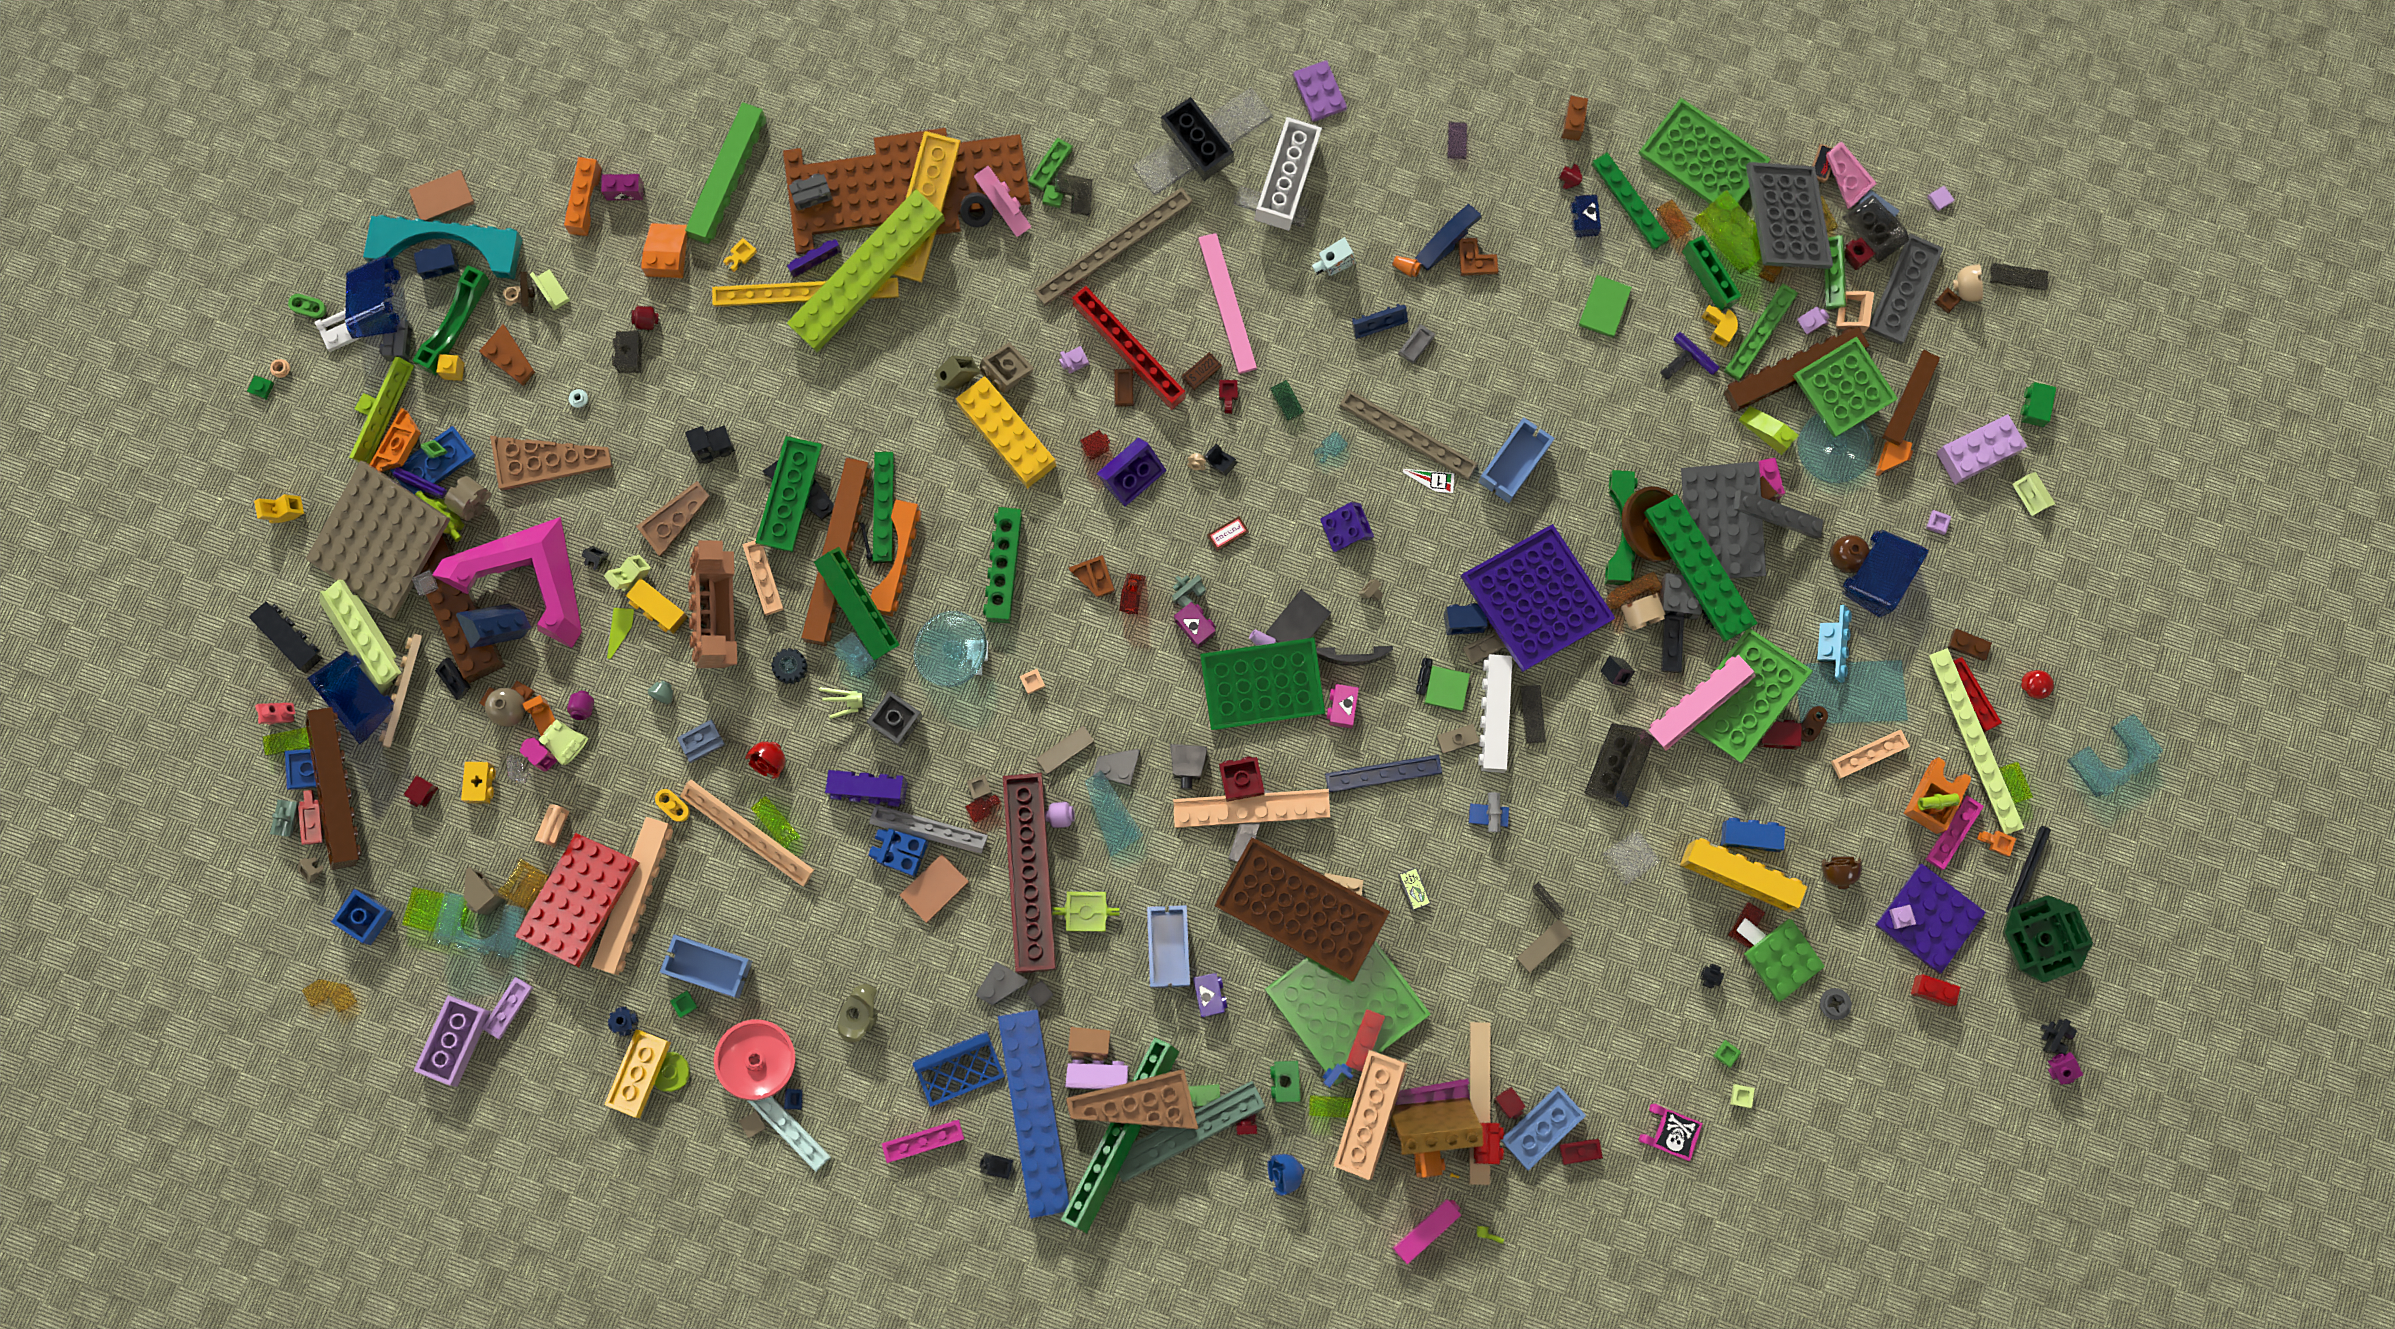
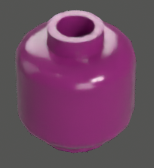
M582 690L571 694L567 706V712L570 717L579 721L589 718L593 712L594 698L588 692Z

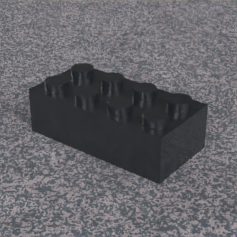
M1189 97L1161 116V127L1203 181H1206L1234 162V151L1192 97Z

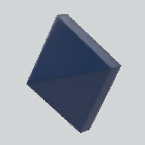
M785 1089L784 1109L802 1110L803 1089Z

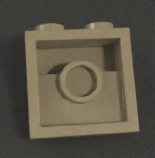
M1010 342L984 357L979 366L981 374L989 377L996 390H1001L1003 394L1015 387L1019 380L1032 373L1034 369Z

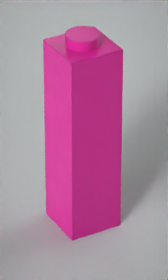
M1445 1199L1392 1249L1405 1264L1410 1263L1461 1216L1458 1212L1460 1207L1454 1200L1449 1201Z

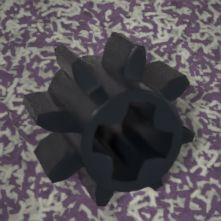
M1712 963L1709 967L1706 965L1703 967L1700 974V979L1704 981L1703 986L1712 989L1714 986L1719 987L1721 985L1724 973L1720 972V966Z

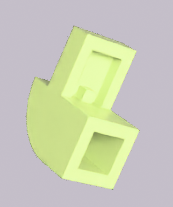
M640 555L628 557L620 568L607 571L604 577L616 590L622 589L626 592L632 589L640 578L643 580L652 568Z

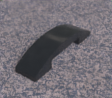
M1374 646L1372 654L1336 655L1335 647L1316 648L1318 658L1345 666L1374 663L1386 658L1393 651V646Z

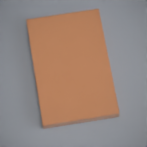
M461 170L409 190L419 218L426 222L475 204Z
M941 854L900 896L928 923L969 881Z

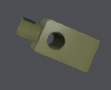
M952 355L935 371V376L938 380L934 383V387L939 392H942L944 389H958L977 376L980 370L972 357Z

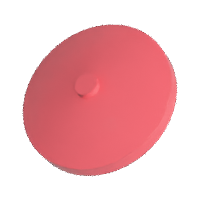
M747 1020L736 1024L721 1037L714 1054V1069L719 1082L730 1094L744 1100H763L777 1094L789 1082L795 1068V1051L789 1036L779 1026L765 1020Z

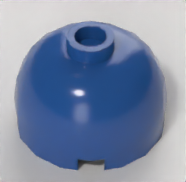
M1277 1154L1271 1156L1270 1158L1272 1159L1268 1160V1175L1270 1182L1274 1180L1276 1187L1273 1189L1277 1195L1284 1196L1297 1190L1301 1185L1302 1176L1304 1175L1302 1164H1299L1298 1160L1292 1155Z

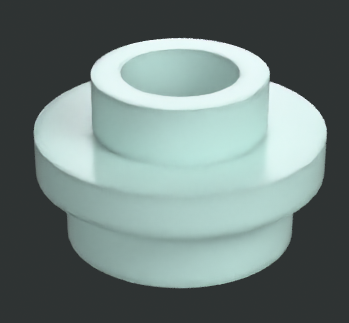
M576 389L570 393L569 402L575 408L584 407L588 402V395L585 391ZM581 396L580 400H575V398Z

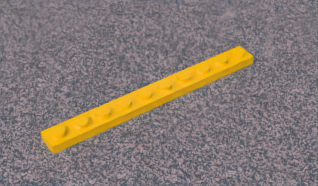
M889 278L870 299L899 298L898 278ZM827 281L712 287V302L714 307L807 302Z

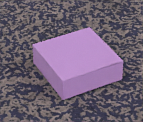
M1945 186L1932 192L1927 197L1937 211H1940L1954 201V198Z
M1933 510L1926 529L1945 535L1951 516Z

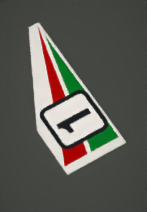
M1403 469V473L1435 492L1453 493L1454 473Z

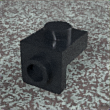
M1215 444L1205 455L1209 466L1224 476H1227L1238 463L1234 457L1222 451L1218 444Z

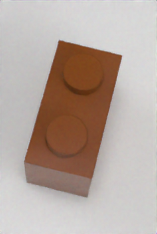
M1570 95L1561 138L1580 141L1584 129L1588 98Z

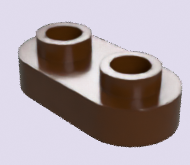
M1815 706L1809 709L1801 722L1802 741L1811 742L1818 737L1828 719V713L1825 708ZM1817 712L1821 714L1820 719L1816 718ZM1807 729L1812 731L1810 736L1806 733Z

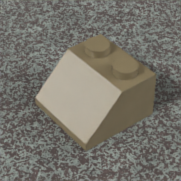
M471 867L466 869L464 899L468 902L466 906L473 913L476 912L479 915L489 916L506 899L482 872Z

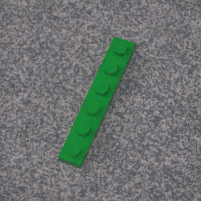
M1607 152L1593 160L1591 165L1651 248L1655 250L1670 240L1669 236Z
M874 452L873 563H893V521L891 515L894 502V452Z

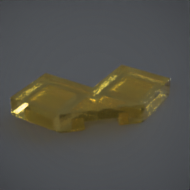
M318 979L302 989L311 1007L330 997L337 1011L341 1013L358 1002L349 985Z

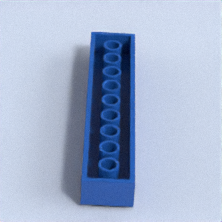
M1036 1009L998 1016L1030 1218L1062 1213L1068 1207L1070 1199L1039 1011Z

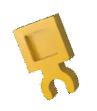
M742 238L730 250L733 255L726 257L724 264L727 266L730 262H733L734 264L730 268L734 272L738 269L740 262L745 265L757 253V250Z

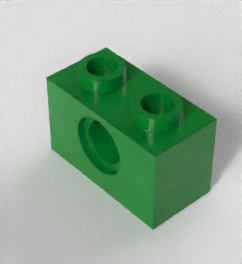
M1275 1061L1274 1066H1270V1077L1274 1078L1275 1086H1271V1098H1275V1103L1300 1102L1298 1061ZM1282 1076H1287L1290 1079L1289 1087L1284 1088L1280 1085L1279 1080Z

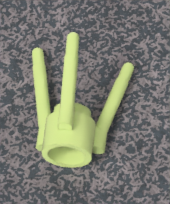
M819 688V691L848 695L847 697L822 698V701L830 702L847 701V707H851L850 709L830 715V719L859 712L858 708H863V695L858 693V691Z

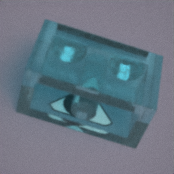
M853 632L834 645L837 649L834 652L840 661L845 660L848 665L845 668L851 677L855 675L860 679L877 666Z

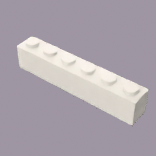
M1489 654L1487 660L1483 662V671H1486V679L1483 678L1482 690H1485V697H1482L1481 709H1484V716H1481L1480 728H1483V735H1480L1479 739L1482 754H1479L1478 765L1481 766V771L1505 773L1508 757L1512 656Z

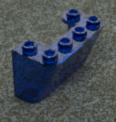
M387 254L346 273L345 323L352 339L397 332V324H400V318L398 313H395L393 310L391 298L394 297L391 283L392 285L398 284L400 272L398 269H395L392 257H389Z

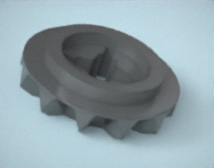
M1828 989L1819 1000L1820 1009L1824 1016L1831 1020L1843 1019L1851 1011V999L1841 989ZM1832 999L1839 1002L1842 1001V1003L1837 1006V1010L1835 1009V1007H1828V1005H1830V1003L1833 1002Z

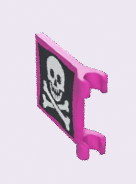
M1651 1104L1649 1111L1661 1115L1662 1118L1655 1138L1646 1134H1640L1639 1142L1690 1161L1703 1123L1660 1105Z

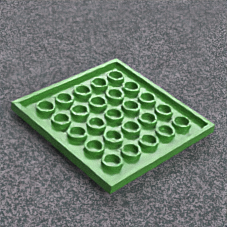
M1376 940L1354 982L1307 957L1264 989L1325 1072L1329 1068L1333 1070L1336 1064L1342 1065L1346 1063L1366 1009L1385 1016L1372 1050L1378 1053L1382 1052L1430 1015V1012ZM1340 1073L1334 1081V1085L1337 1086L1347 1077Z

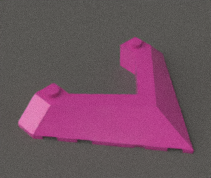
M561 517L444 558L432 575L468 594L478 578L493 573L513 570V568L532 565L546 609L537 623V631L570 648H573L582 633Z

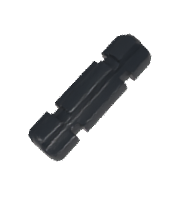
M1684 350L1680 356L1667 365L1668 368L1665 367L1660 372L1661 376L1666 380L1671 378L1673 374L1685 365V362L1688 363L1692 359L1691 353Z
M1423 658L1421 663L1422 668L1420 669L1418 685L1415 691L1418 695H1425L1427 691L1426 686L1428 685L1430 668L1433 660L1430 658Z

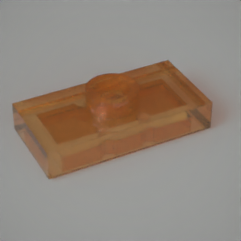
M1673 199L1657 207V213L1676 239L1692 231V226Z

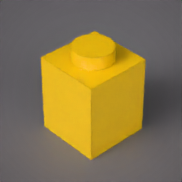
M439 354L437 373L444 380L462 381L465 363L457 355Z

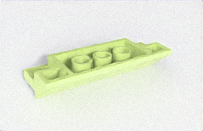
M337 580L326 591H320V604L376 694L381 695L393 684L391 681L401 673L394 661L396 655L359 596L351 593L344 580Z

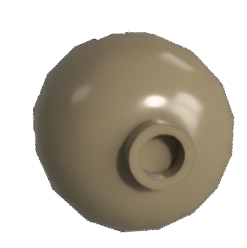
M499 688L487 697L485 712L494 724L511 727L523 719L525 708L522 703L525 700L519 692L513 689Z

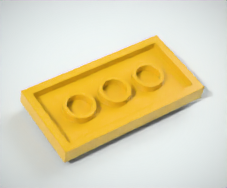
M636 1029L604 1105L640 1119L671 1042Z

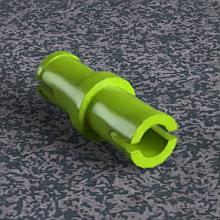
M1957 793L1949 795L1935 794L1933 797L1919 798L1918 807L1920 810L1933 808L1940 810L1948 806H1958L1960 798Z

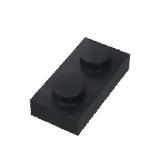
M450 657L443 659L435 671L456 700L462 699L471 686L463 679L461 672Z

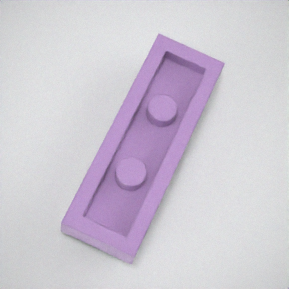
M515 977L482 1029L501 1039L534 987Z

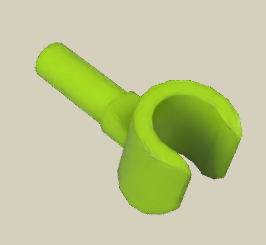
M1477 1226L1476 1234L1478 1237L1492 1239L1503 1244V1238L1488 1234L1489 1227Z

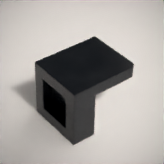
M1609 656L1601 669V673L1611 684L1624 687L1627 686L1635 673L1634 669L1623 658Z

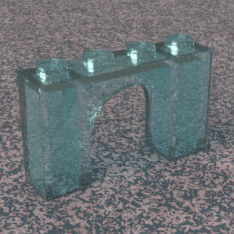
M2134 713L2111 727L2127 748L2128 760L2122 769H2111L2104 765L2090 746L2081 749L2067 760L2095 797L2110 795L2115 791L2113 787L2117 784L2119 786L2125 784L2130 780L2128 776L2132 773L2137 775L2145 769L2143 765L2147 762L2152 764L2160 758L2158 754L2163 749Z
M450 892L444 893L433 934V939L437 940V944L449 946V943L457 944V948L464 950L474 947L478 948L477 952L489 954V951L498 952V957L508 959L509 955H515L519 940L515 936L519 932L524 920L525 908L505 904L497 931L488 938L473 939L464 932L461 925V918L466 903L464 895Z

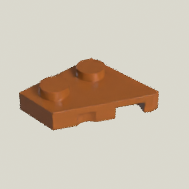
M1103 555L1069 567V570L1098 598L1115 592Z

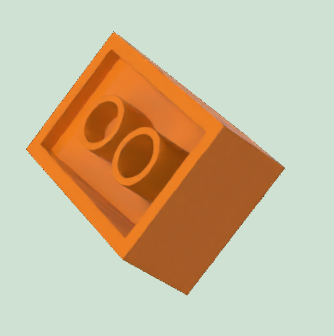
M651 223L643 249L641 269L647 277L683 278L687 244L685 228L687 225Z
M1440 1151L1414 1154L1416 1177L1442 1175V1171H1445L1444 1158L1440 1157Z

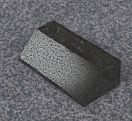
M1612 723L1584 793L1610 805L1627 808L1654 737L1642 728Z

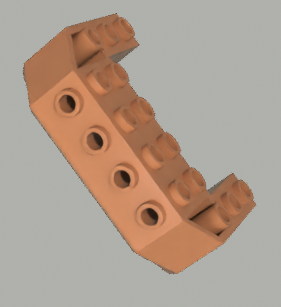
M699 540L690 557L692 576H690V581H688V592H692L691 599H689V611H692L691 618H689V629H693L692 636H690V648H693L692 662H695L696 668H726L737 665L733 601L734 551H723V541ZM700 586L704 587L705 591H700ZM700 605H704L705 609L700 610ZM701 623H704L706 625V628L702 629Z

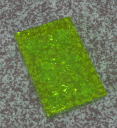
M412 887L402 925L461 938L469 908L466 906L468 902L463 897Z

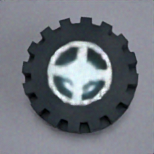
M792 648L782 649L780 653L779 651L776 653V657H773V662H771L772 672L779 681L785 684H795V682H800V679L805 677V673L808 671V664L805 657L798 650H793Z

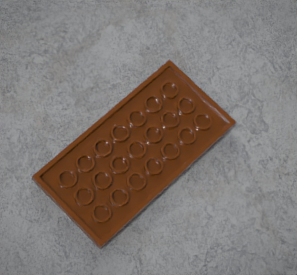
M1253 837L1248 842L1214 905L1354 982L1390 914L1389 910Z

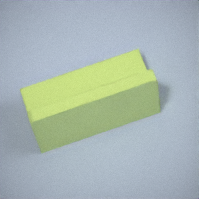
M550 269L537 277L533 272L530 273L554 310L570 301Z
M2036 472L2028 474L2012 484L2031 516L2055 505L2054 500Z

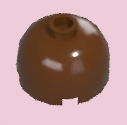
M1849 534L1840 537L1830 549L1832 564L1841 569L1840 571L1843 573L1858 572L1867 564L1870 558V549L1867 542L1857 535Z
M1840 856L1832 857L1831 862L1826 863V859L1821 861L1822 872L1826 881L1837 886L1838 889L1850 888L1849 885L1855 884L1862 875V860L1858 858V861H1854V857Z

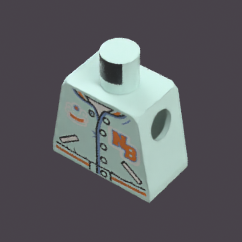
M1345 237L1319 253L1321 261L1313 264L1312 267L1317 275L1326 270L1329 276H1332L1356 264L1354 253Z

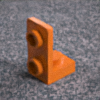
M539 695L522 704L525 710L531 714L540 735L543 736L546 729L556 719L547 700Z

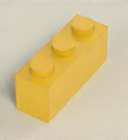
M641 578L626 594V597L630 600L628 603L636 610L641 608L644 611L643 615L651 622L655 619L659 623L657 626L665 633L669 630L674 634L688 618L681 609Z

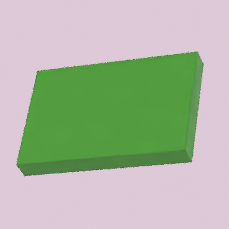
M1597 275L1578 326L1613 338L1632 287Z

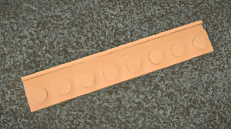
M1328 789L1265 793V795L1226 802L1225 796L1173 799L1175 828L1330 818Z

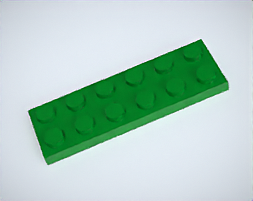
M785 436L755 543L757 545L793 553L822 452V444Z

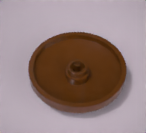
M1656 486L1637 490L1627 499L1622 511V529L1627 543L1637 555L1647 561L1663 562L1672 558L1644 512L1674 495L1668 490Z

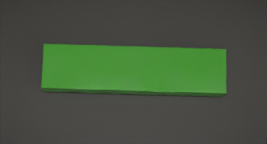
M1842 235L1828 238L1833 266L1830 269H1825L1826 308L1828 310L1846 307L1844 237Z

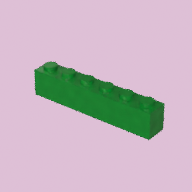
M837 547L814 561L818 572L822 575L828 588L832 591L873 660L898 647L900 644L841 548Z

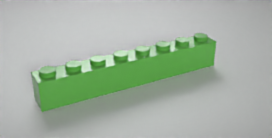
M742 102L685 228L689 238L709 244L711 239L715 238L718 223L722 222L723 212L730 204V196L737 189L738 178L744 173L746 160L750 159L752 147L759 139V131L761 127L765 126L766 117L763 109Z

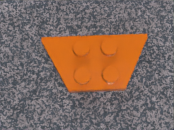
M401 408L370 463L371 466L380 472L403 466L421 434L409 412Z

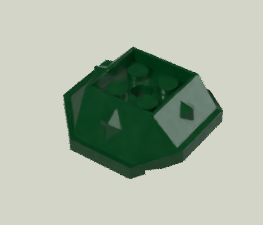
M2050 895L2009 909L2002 932L2018 971L2040 983H2045L2080 970L2093 945L2092 938L2078 907ZM2041 935L2046 937V944L2041 942Z

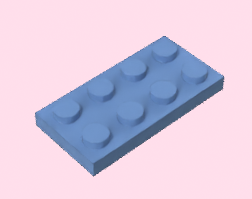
M1556 1086L1500 1141L1525 1169L1529 1170L1586 1115L1559 1086Z

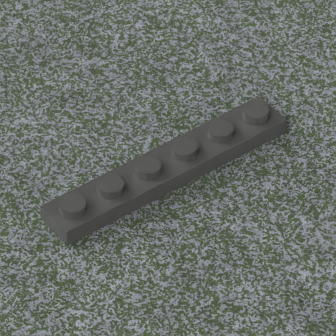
M1743 490L1735 492L1734 510L1815 539L1821 538L1823 519Z

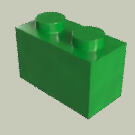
M2033 382L2029 387H2026L2024 391L2025 404H2023L2020 415H2022L2021 422L2039 427L2046 426L2051 419L2056 387L2038 382Z

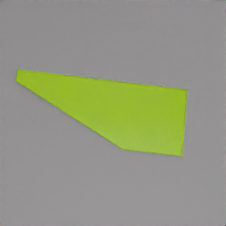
M613 608L607 659L612 658L632 628L634 609Z

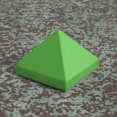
M435 440L420 445L429 458H436L447 454V451Z

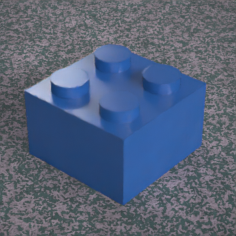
M354 889L331 923L361 943L371 946L394 912L363 891Z

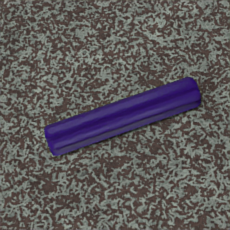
M1682 332L1675 335L1673 340L1681 348L1690 352L1692 358L1711 375H1714L1719 370V366Z
M399 467L393 472L395 478L440 499H443L447 493L444 488Z

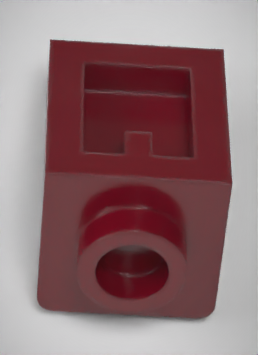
M1255 1114L1235 1124L1237 1135L1257 1134Z

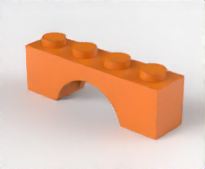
M578 157L564 226L569 234L588 236L591 222V194L594 187L599 185L602 170L596 159Z

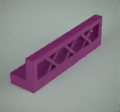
M1462 1079L1399 1090L1395 1105L1464 1097L1470 1099L1468 1090L1469 1080Z

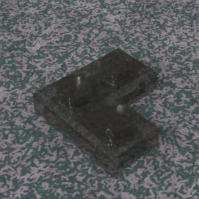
M1058 172L1055 175L1054 192L1072 195L1071 213L1089 216L1091 214L1092 179Z

